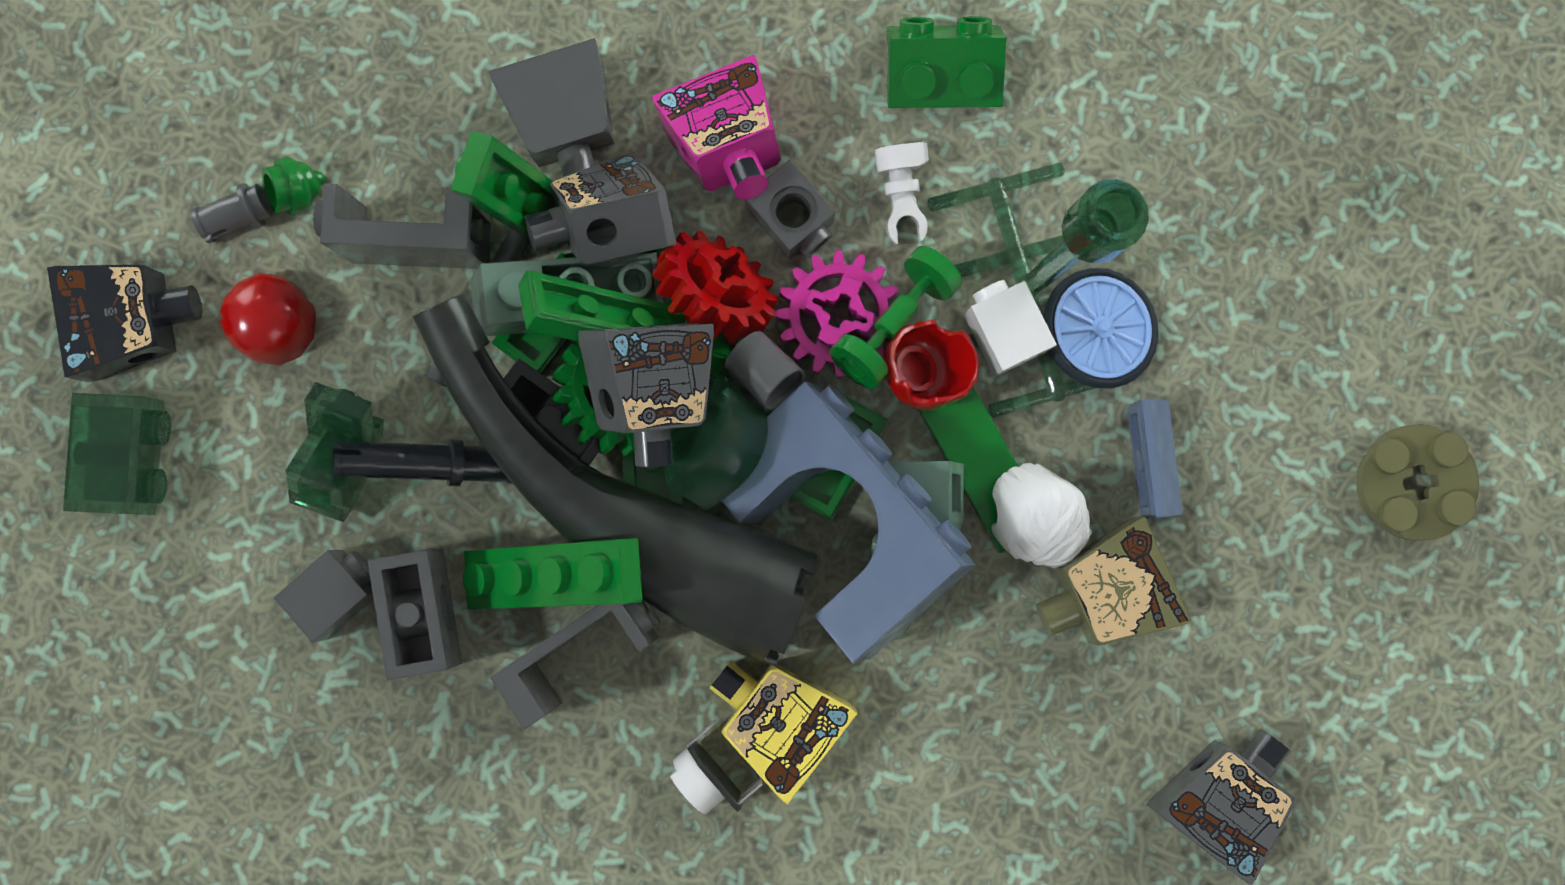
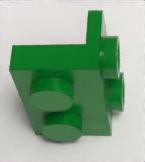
M967 16L958 18L956 26H934V19L906 17L900 19V26L886 27V40L888 43V108L1003 107L1007 37L1000 26L992 25V19L981 16Z

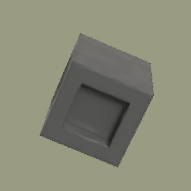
M789 159L767 177L768 187L755 198L745 200V206L790 260L800 251L807 258L829 241L832 233L827 228L834 223L835 212ZM796 203L805 207L810 217L804 225L790 228L778 220L777 214L783 206Z

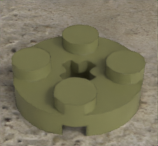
M1413 424L1397 427L1385 432L1369 447L1367 454L1363 456L1358 466L1356 487L1363 510L1380 528L1399 539L1427 541L1444 537L1452 533L1460 525L1467 524L1473 519L1476 513V500L1479 493V475L1475 461L1468 451V445L1460 435L1454 432H1445L1436 426ZM1414 466H1419L1422 475L1430 476L1431 487L1424 489V498L1417 499L1415 490H1405L1403 484L1404 478L1413 476Z

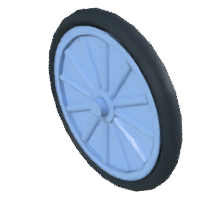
M1089 268L1074 272L1064 278L1052 291L1045 305L1043 318L1057 345L1048 351L1055 363L1069 377L1081 384L1094 388H1116L1138 378L1150 365L1156 352L1159 338L1158 320L1147 295L1133 280L1109 269Z

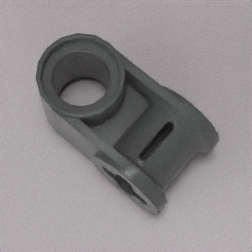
M761 331L753 332L742 339L730 352L724 365L725 371L739 388L737 391L739 395L763 420L804 381L812 383L804 371Z

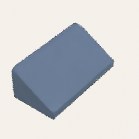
M1144 399L1129 404L1130 407H1127L1140 516L1149 519L1181 515L1183 510L1169 401Z

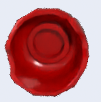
M260 272L239 281L223 300L220 309V324L225 336L235 349L257 363L281 366L301 357L314 339L316 322L314 306L308 301L300 288L291 281H288L284 276Z
M936 320L916 322L914 325L903 327L884 348L883 360L888 367V374L884 379L898 400L910 407L930 411L953 404L965 397L978 380L980 358L970 336L963 330H946L938 326Z

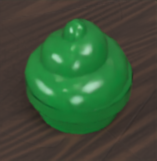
M291 157L275 159L274 165L262 168L261 173L264 192L271 209L275 213L287 211L291 216L308 211L312 205V199L320 195L321 185L326 183V176L322 172L313 170L304 162L296 161Z

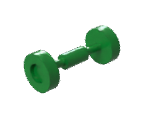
M917 247L904 262L905 271L915 286L908 295L900 294L874 325L877 331L866 343L853 335L843 334L830 348L829 352L833 362L847 377L857 384L874 389L888 374V367L876 350L885 339L891 340L916 313L918 310L916 302L924 293L935 299L946 301L962 285L961 275L954 264L943 254L930 247Z

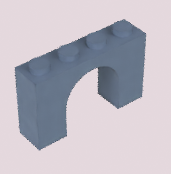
M804 381L703 479L739 523L761 524L806 481L824 472L838 470L846 473L866 490L874 504L878 518V539L873 556L865 569L814 615L850 661L856 663L871 659L976 564L966 554L971 545L961 531L948 520L941 524L926 507L931 498L925 489L909 474H905L901 478L887 460L892 456V452L882 439L870 429L862 432L849 417L854 412V408L846 397L832 385L825 388Z

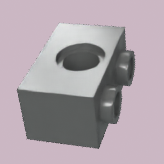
M427 549L367 560L387 681L448 670L463 664L444 550Z

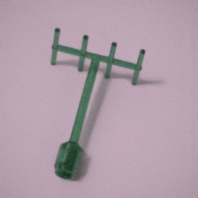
M1061 162L1004 178L993 177L986 183L934 196L927 200L928 208L933 212L990 196L1006 251L955 264L954 266L962 278L1010 264L1016 285L1023 281L1026 282L1042 316L1044 314L1038 294L1080 260L1091 264L1107 263L1137 243L1147 228L1149 221L1148 205L1141 192L1130 183L1118 179L1102 180L1090 186L1065 212L1061 225L1062 235L1023 246L1006 191L1064 176L1065 169ZM1048 254L1030 270L1027 259ZM970 334L969 336L975 348L979 347L973 334ZM1049 351L1038 356L1047 388L990 403L988 411L991 417L994 418L1050 401L1061 402L1065 397L1096 388L1081 384L1076 380L1064 383L1059 366L1055 363Z

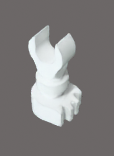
M927 143L897 144L875 149L877 173H889L890 182L884 184L886 196H892V212L886 226L888 238L893 244L898 245L897 222L900 218L909 217L916 222L920 243L927 234L928 224L926 217L919 210L914 193L920 192L919 180L912 178V171L917 170L929 161Z

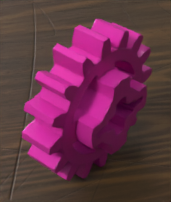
M835 250L832 264L825 265L823 260L816 254L811 258V273L807 274L797 267L792 270V277L798 286L796 289L781 287L779 297L785 302L790 303V308L776 310V321L790 323V328L780 334V340L782 344L797 342L799 346L793 355V360L796 363L810 356L814 359L813 374L819 375L825 364L833 365L836 379H842L844 373L833 362L829 352L830 348L843 334H850L862 339L866 338L869 341L877 331L874 327L875 323L889 308L888 302L897 295L899 290L897 286L881 287L879 283L885 273V269L882 266L874 269L870 274L863 270L865 255L859 254L853 264L849 265L844 264L842 250ZM842 278L839 286L827 291L820 292L812 289L815 285L827 279ZM861 286L872 296L877 308L878 317L874 316L875 313L865 310L859 297ZM839 301L845 302L849 305L847 314L855 320L853 322L844 320L839 328L829 325L830 314L822 309L825 307L834 309ZM799 312L814 319L819 331L816 344L805 334L801 326ZM880 345L876 352L883 358L884 348Z

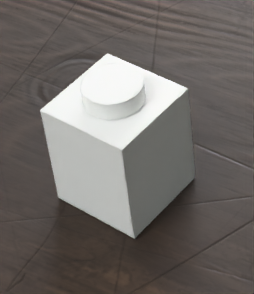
M1001 280L972 295L976 304L967 310L964 317L994 377L1046 353L1057 345L1025 281L1008 288L1005 280Z

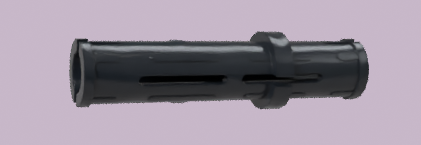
M450 439L448 445L333 440L332 463L334 466H332V478L446 480L447 485L453 487H460L463 481L506 482L507 484H513L485 447L464 446L463 440Z

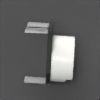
M715 720L688 742L687 748L673 759L675 769L670 776L683 796L698 811L705 815L724 799L738 812L742 808L743 802L763 785V779L758 777L741 792L708 752L696 742L697 739L715 725Z

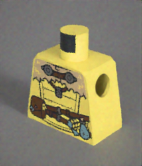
M730 660L709 687L710 690L736 709L723 725L721 733L773 792L787 805L858 714L856 708L849 702L779 664L776 666L770 665L757 681Z

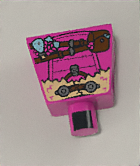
M755 55L652 96L667 138L704 190L713 192L731 184L736 197L743 200L755 198L766 190L768 179L764 170L778 165L782 159Z

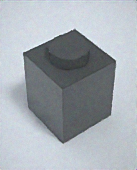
M327 550L277 594L274 599L312 643L328 640L374 599L368 562L355 551L347 555L344 550Z

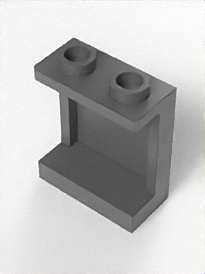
M324 184L323 200H318L314 207V230L316 235L320 237V243L353 264L477 269L480 264L490 263L492 216L450 190L451 188L446 187L444 224L368 221L367 207L338 184Z

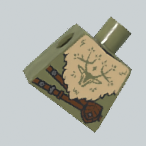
M1135 517L1123 522L1082 549L1071 562L1055 568L1065 591L1036 604L1038 615L1049 636L1056 635L1080 624L1088 643L1097 646L1192 622L1145 517Z

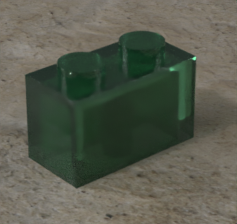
M72 393L63 511L156 515L157 504H161L164 501L167 493V476L163 469H159L161 445L164 446L168 443L172 427L169 413L163 411V400L135 395Z

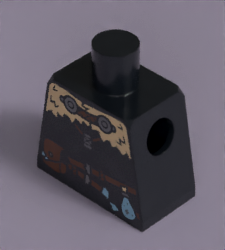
M145 265L47 267L64 376L66 378L94 382L177 352L172 325L202 318V303L194 286L166 290L164 273Z

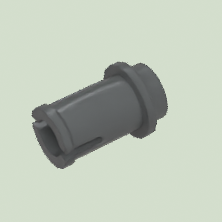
M246 183L237 185L236 193L202 207L193 208L191 210V217L202 239L205 238L207 243H212L220 237L252 224L257 228L265 226L266 222L264 219L273 216V210L267 201L264 189L259 184L248 186Z

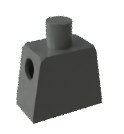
M595 38L489 71L499 96L530 156L538 167L559 161L562 174L566 176L596 165L592 150L614 144L604 62Z

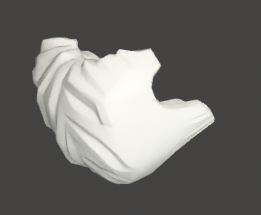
M1023 463L1020 467H1012L1008 472H1004L1001 478H998L992 495L996 503L998 519L997 523H994L991 528L997 541L1015 559H1022L1025 562L1032 561L1035 565L1058 568L1071 562L1085 547L1092 534L1089 510L1087 509L1083 493L1073 484L1052 473L1042 465H1034L1032 463Z

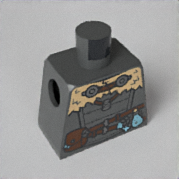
M634 152L553 180L549 184L554 208L524 216L527 232L535 251L566 242L580 264H592L677 244L666 189Z
M671 324L578 331L579 344L597 424L601 430L633 433L635 466L656 467L672 464L671 429L700 426L705 421L714 336L713 324Z
M1262 729L1258 731L1241 755L1229 746L1214 740L1158 791L1147 803V806L1247 884L1252 885L1294 806L1295 798L1270 779L1291 751Z

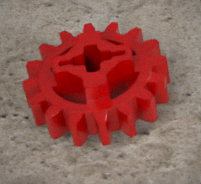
M697 230L693 238L685 232H680L676 238L677 244L663 249L656 260L658 265L652 272V276L661 281L656 289L657 294L671 298L673 301L668 308L670 313H684L683 318L687 320L686 324H713V341L719 333H722L730 345H735L741 337L744 339L753 332H763L776 314L773 308L778 302V297L768 292L774 284L772 279L761 277L757 273L762 265L758 261L747 262L748 256L740 246L727 248L722 236L718 235L715 241L711 242L703 231Z

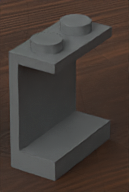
M644 600L629 604L597 605L490 677L523 729L525 730L562 704L558 695L538 667V663L612 613L638 652H640L659 638L653 627L658 625L660 620L652 606Z

